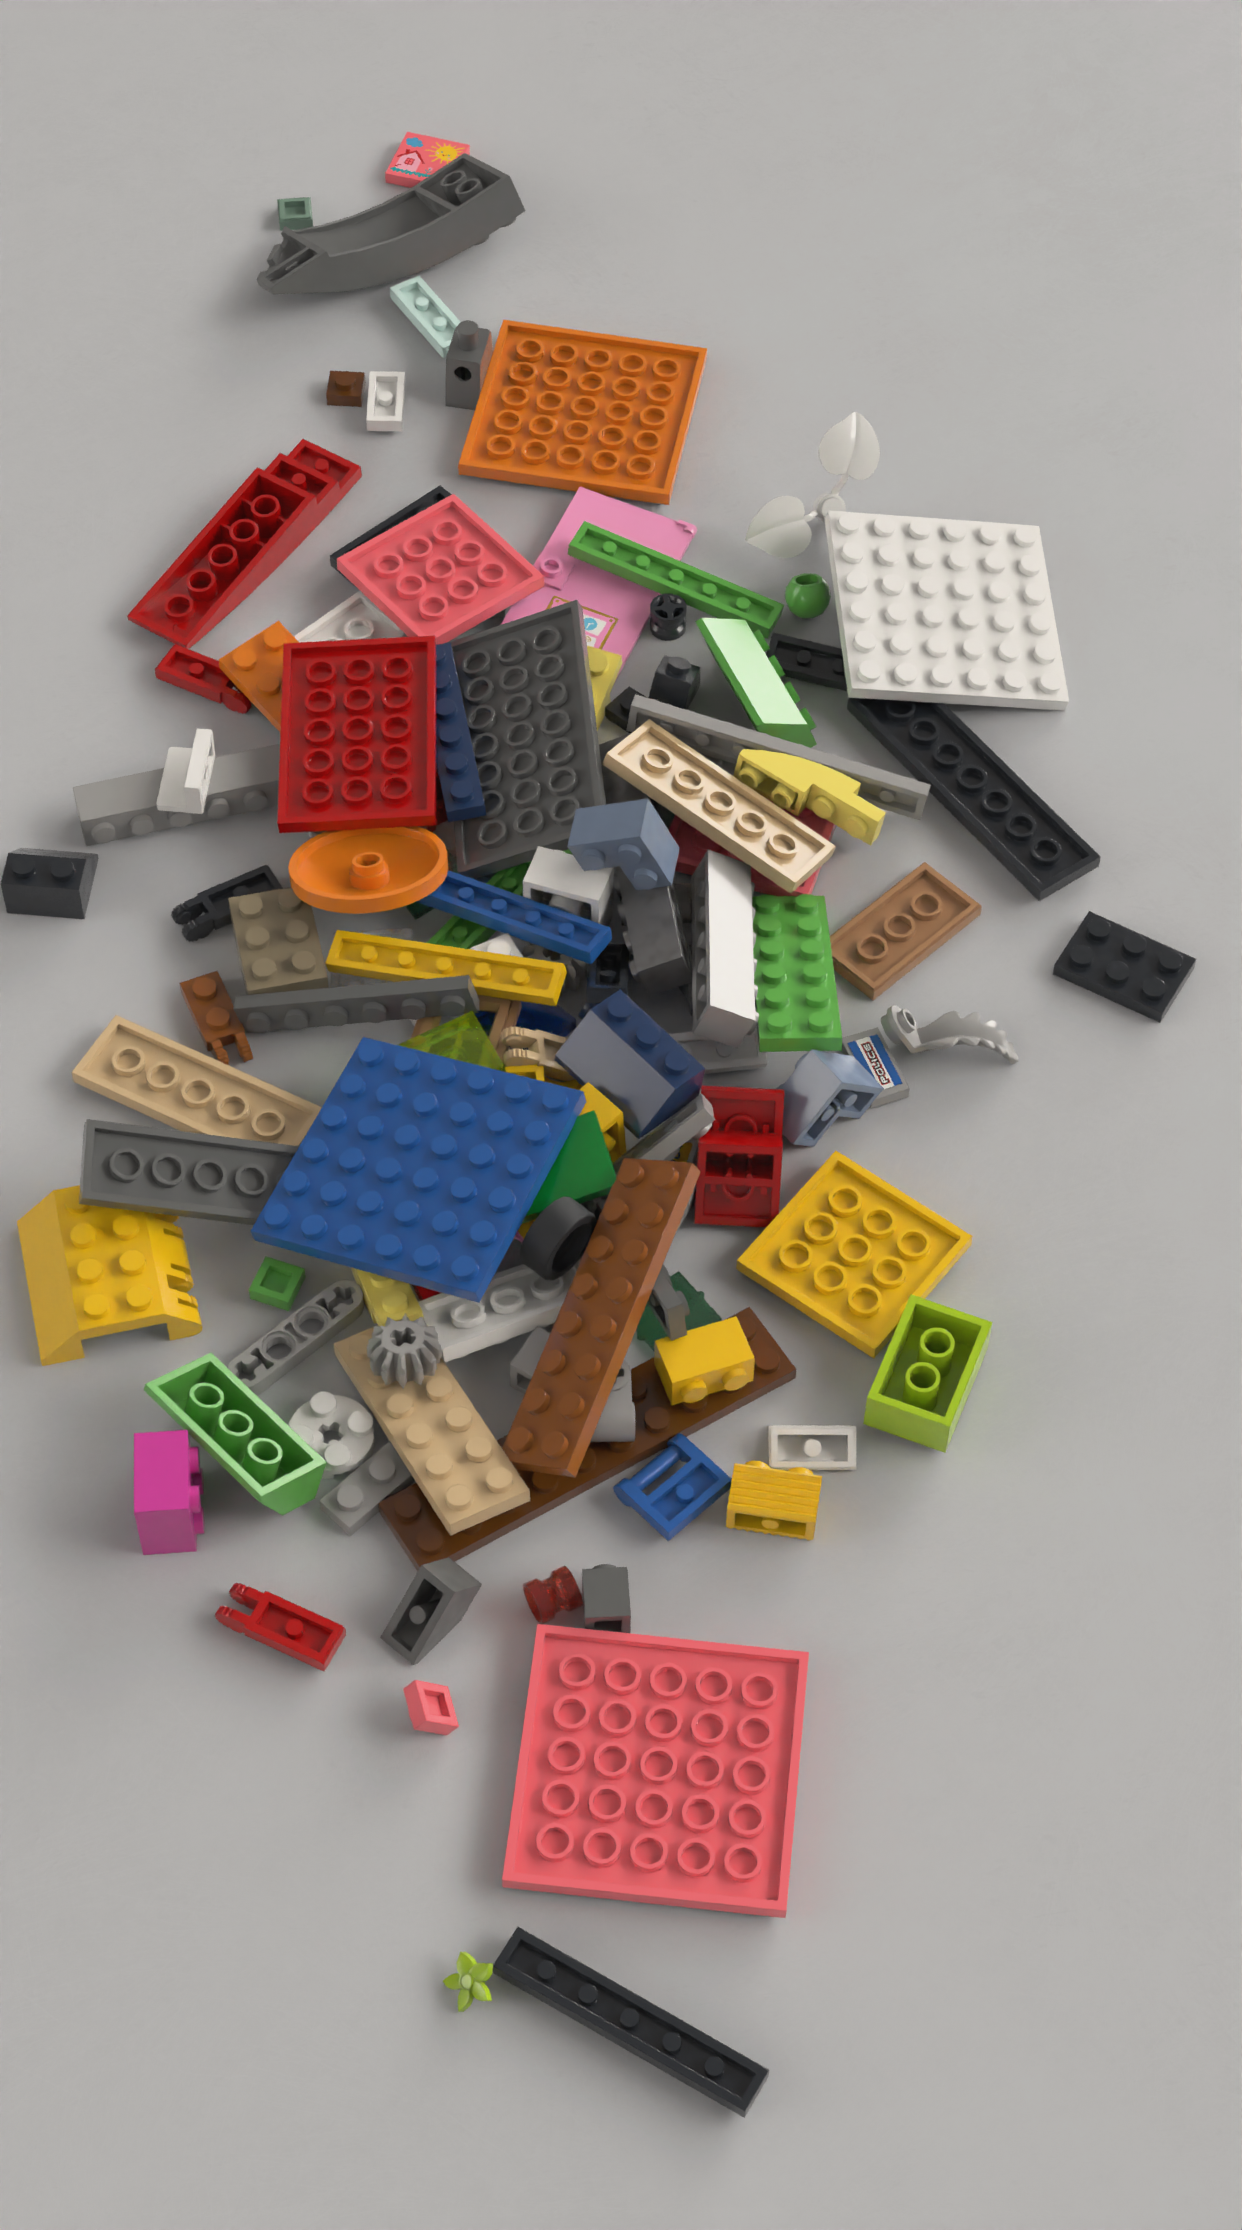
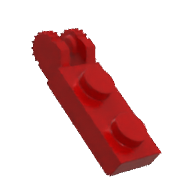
M175 644L155 668L157 679L221 704L223 702L229 710L246 714L252 707L251 701L220 669L218 660Z
M237 1582L233 1584L229 1591L230 1597L239 1604L254 1610L249 1616L223 1605L215 1613L216 1619L227 1628L229 1627L238 1633H244L249 1638L324 1672L346 1636V1629L341 1624L268 1591L262 1593Z

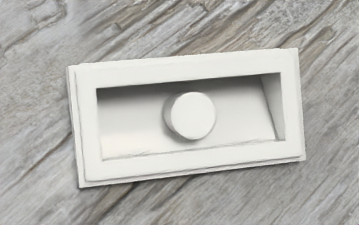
M767 1425L768 1466L771 1469L789 1470L793 1467H803L809 1470H856V1426Z

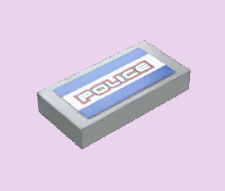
M878 1027L842 1038L843 1054L854 1056L884 1088L870 1105L871 1108L909 1097L910 1088Z

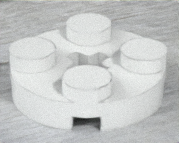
M326 1391L316 1393L310 1401L304 1403L296 1410L288 1424L327 1462L321 1479H334V1474H342L347 1471L348 1475H350L368 1460L374 1451L373 1417L360 1403L345 1396L333 1395ZM336 1430L342 1439L340 1441L332 1439L326 1444L323 1443V1433Z

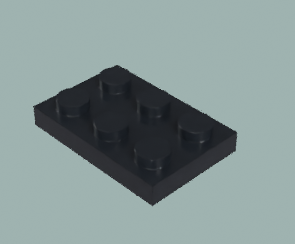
M1089 911L1054 964L1053 975L1161 1023L1194 970L1196 958Z

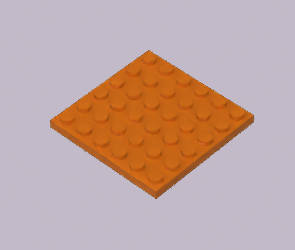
M503 320L458 463L459 475L577 492L579 487H583L605 496L669 505L707 360V348Z

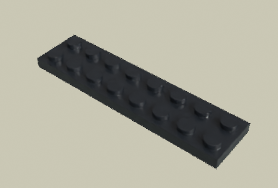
M867 698L848 699L847 710L918 781L930 784L929 792L1038 901L1043 900L1099 867L1101 856L944 703Z

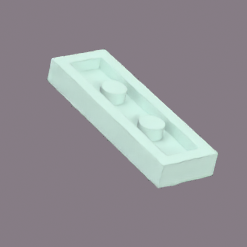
M420 276L390 287L391 300L441 357L445 358L455 328L460 323L458 318Z

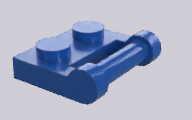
M681 1433L673 1436L667 1442L668 1447L630 1479L623 1478L613 1487L618 1499L624 1505L632 1507L667 1541L671 1540L730 1489L732 1480L731 1477ZM678 1461L686 1462L682 1468L647 1496L642 1492Z

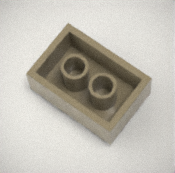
M291 887L228 898L232 929L246 995L329 988L312 906L299 899Z

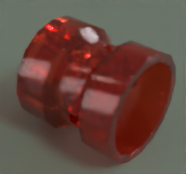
M565 1565L551 1571L550 1576L544 1580L535 1578L523 1584V1592L527 1604L539 1624H545L555 1619L556 1613L562 1610L571 1612L583 1606L579 1587L572 1573Z

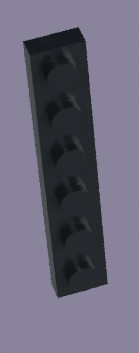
M520 1927L516 1928L493 1964V1973L744 2118L769 2076V2069Z

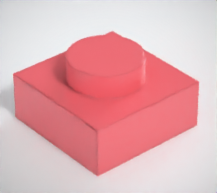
M414 1680L403 1688L414 1730L448 1735L459 1727L448 1686Z

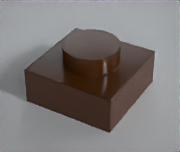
M330 371L326 393L327 405L362 407L366 383L365 372Z

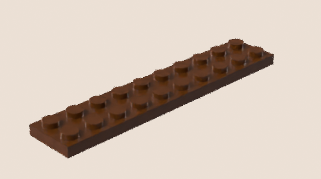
M748 1307L729 1317L737 1316L755 1358L753 1381L748 1382L745 1386L737 1390L728 1391L725 1389L711 1393L694 1403L682 1402L671 1405L655 1367L653 1357L631 1369L632 1402H634L635 1441L590 1442L576 1478L516 1469L530 1490V1501L451 1536L417 1483L379 1502V1513L417 1571L423 1564L448 1557L455 1562L667 1448V1442L677 1433L687 1437L795 1379L797 1369L753 1310ZM507 1435L497 1440L501 1448L504 1445Z

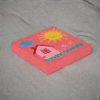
M407 132L385 172L386 183L412 188L462 154L470 155V145Z

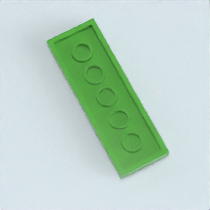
M765 894L752 897V907L756 910L752 925L753 932L756 933L753 958L757 959L754 985L758 986L755 1011L759 1013L757 1023L759 1052L810 1051L811 1049L818 1051H842V1030L825 896L801 894L796 897Z

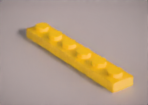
M336 930L325 962L329 972L392 982L469 975L477 995L550 1006L557 1005L567 974L564 963Z

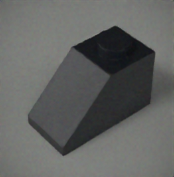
M664 655L655 671L648 698L688 710L700 686V667L690 664L684 658Z

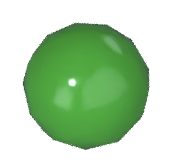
M804 573L794 576L786 586L784 596L787 607L794 615L803 619H810L824 613L830 603L831 592L826 580L821 576Z

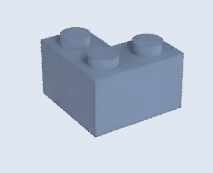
M648 798L576 809L567 846L584 871L620 866L635 890H649L672 886L680 849Z
M811 1049L810 1052L804 1054L797 1061L795 1071L787 1081L776 1088L784 1090L782 1133L794 1145L814 1147L838 1116L860 1119L884 1088L854 1056Z

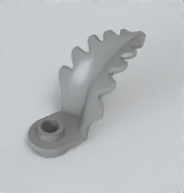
M896 1005L888 1008L887 1014L881 1017V1024L888 1038L896 1045L903 1042L911 1054L934 1049H947L954 1045L964 1044L986 1047L1001 1054L1011 1064L1018 1062V1056L1013 1049V1043L1006 1041L1007 1033L1004 1030L997 1031L995 1029L997 1024L993 1020H988L981 1024L980 1015L977 1012L960 1018L957 1011H950L922 1028H917L914 1017L906 1008L901 1010Z

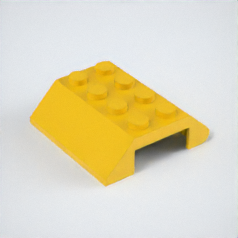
M80 1185L53 1190L17 1221L42 1366L85 1358L82 1345L83 1339L167 1323L170 1341L191 1337L202 1331L197 1299L195 1296L193 1297V1295L187 1293V1291H191L194 1283L191 1277L186 1244L183 1240V1230L178 1225L175 1226L173 1222L179 1219V1216L79 1204Z

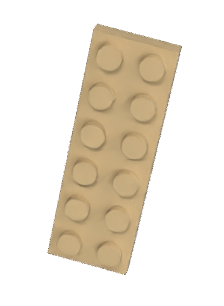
M650 719L606 753L602 765L789 893L796 890L832 857L836 847L834 844Z
M118 1015L114 1016L71 1072L73 1082L185 1132L300 1146L322 1108Z
M374 1327L334 1343L335 1356L450 1536L530 1501L529 1488L442 1358H440V1363H437L434 1376H424L421 1385L414 1381H408L403 1389L398 1381L385 1385L382 1376H374L370 1368L367 1344L368 1339L372 1338Z

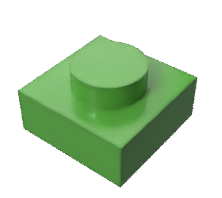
M265 1256L249 1288L250 1299L290 1311L306 1278L305 1268Z

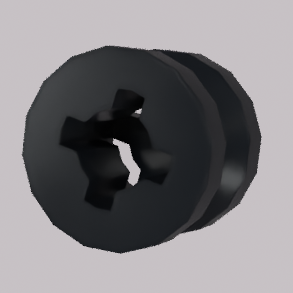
M665 593L658 595L650 603V631L652 635L664 641L676 640L683 636L686 631L685 617L687 612V604L684 599L675 594Z

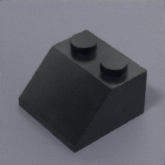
M19 848L9 852L0 883L7 913L85 919L99 859L98 854Z

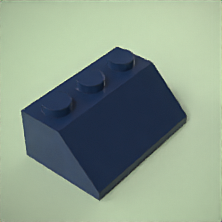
M621 989L589 1010L555 1054L554 1059L579 1084L584 1086L589 1082L623 1112L624 1126L637 1139L649 1133L699 1096L705 1067Z

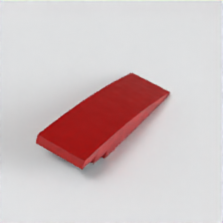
M302 439L288 456L279 453L265 470L257 467L127 615L128 620L174 644L190 649L244 601L311 534L362 477L361 466Z

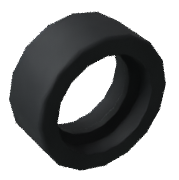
M563 1196L555 1200L542 1211L526 1233L520 1248L519 1257L522 1263L547 1281H554L562 1277L584 1254L597 1223L595 1215L571 1197Z

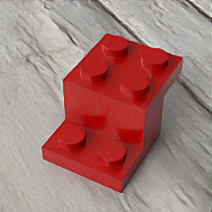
M701 1085V1093L712 1104L715 1120L712 1122L709 1131L700 1137L698 1142L697 1168L701 1172L696 1182L694 1224L767 1227L779 1214L784 1090Z

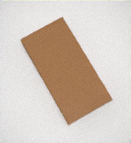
M924 862L830 936L834 970L874 1001L981 915L982 906Z

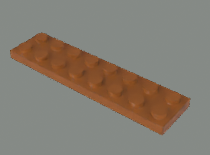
M634 1158L623 1159L616 1176L617 1180L609 1192L502 1447L515 1469L576 1478L701 1171L693 1163Z

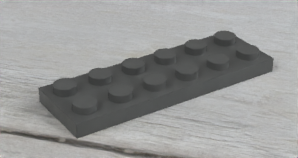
M87 1119L83 1130L79 1204L254 1225L299 1146Z

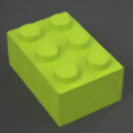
M911 1294L867 1396L863 1424L946 1453L987 1352L993 1322Z

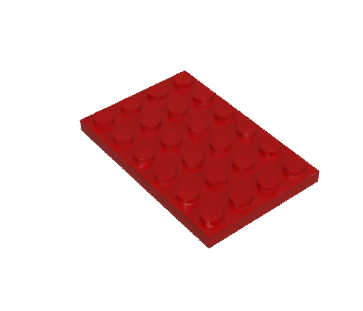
M435 635L283 643L277 818L279 833L436 825Z

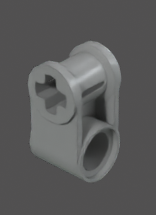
M623 1360L590 1442L635 1441L634 1402H632L631 1370L625 1360Z

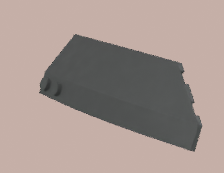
M464 153L409 190L353 216L293 231L284 226L281 232L284 240L282 243L274 245L267 259L269 264L268 270L260 272L256 280L259 286L272 294L348 292L385 284L421 272L454 257L473 245L484 243L490 234L501 227L511 225L515 222L516 217L526 210L509 175Z

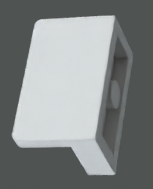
M197 728L193 748L170 747L168 749L156 802L158 810L203 814L215 760L213 732L211 729Z

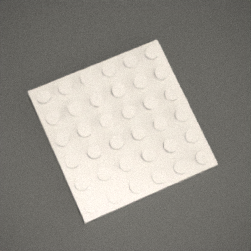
M828 510L825 517V527L848 697L1065 711L1069 703L1039 526Z

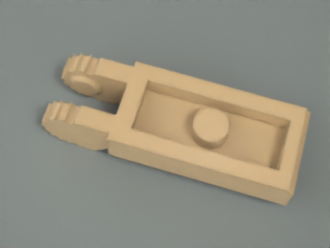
M516 1026L503 1029V1032H501L503 1045L513 1048L511 1050L508 1049L503 1054L506 1067L537 1064V1066L544 1067V1076L565 1082L574 1080L554 1060L555 1054L568 1038L538 1029L533 1031Z

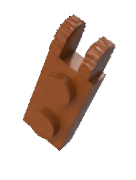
M218 971L181 982L182 996L207 1051H211L214 1059L229 1065L228 1054L223 1047L235 1043L244 1062L252 1060L253 1055L245 1035V1029L233 1009V1003Z

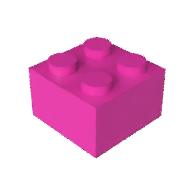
M188 1430L134 1433V1515L143 1555L196 1552L197 1534H205L204 1509L201 1507L200 1495H204L203 1468H200L199 1446L191 1447Z

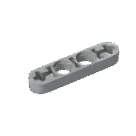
M346 1279L330 1284L232 1359L227 1368L238 1378L242 1372L245 1375L253 1373L254 1380L249 1381L243 1378L241 1381L257 1396L360 1317L364 1309L362 1289L354 1281ZM341 1297L343 1300H348L352 1297V1304L347 1305L342 1302L337 1305V1299ZM331 1312H333L334 1319L330 1317ZM308 1319H318L324 1324L319 1332L313 1334L305 1333L300 1327ZM276 1344H285L291 1348L290 1354L282 1359L272 1358L268 1355V1350ZM258 1358H259V1359L261 1360V1362H262V1364L259 1365V1366H258V1361H257Z

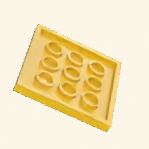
M835 1150L737 1259L736 1269L874 1359L893 1337L910 1295L926 1299L971 1246L973 1236Z

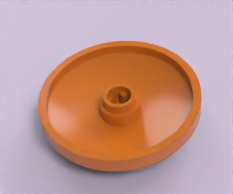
M418 826L325 831L303 843L290 858L288 870L291 888L295 895L303 902L331 912L365 914L400 908L419 901L434 892L447 876L448 857L443 841L434 833Z

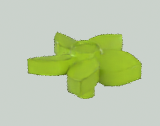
M461 1951L456 1962L458 1973L451 1974L443 1980V1983L449 1989L460 1990L458 1995V2011L464 2012L472 2004L474 1997L479 2001H492L485 1981H488L492 1975L493 1963H477L470 1954Z

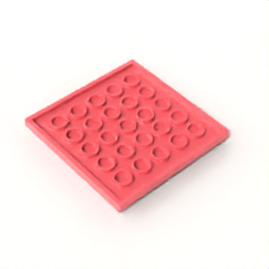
M537 1624L502 1887L786 1918L809 1652Z

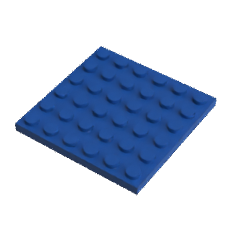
M363 1037L250 1232L254 1240L480 1303L570 1134L577 1116L580 1115L587 1102L584 1092Z

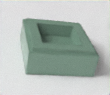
M311 197L277 199L280 231L283 230L284 226L291 230L313 227Z

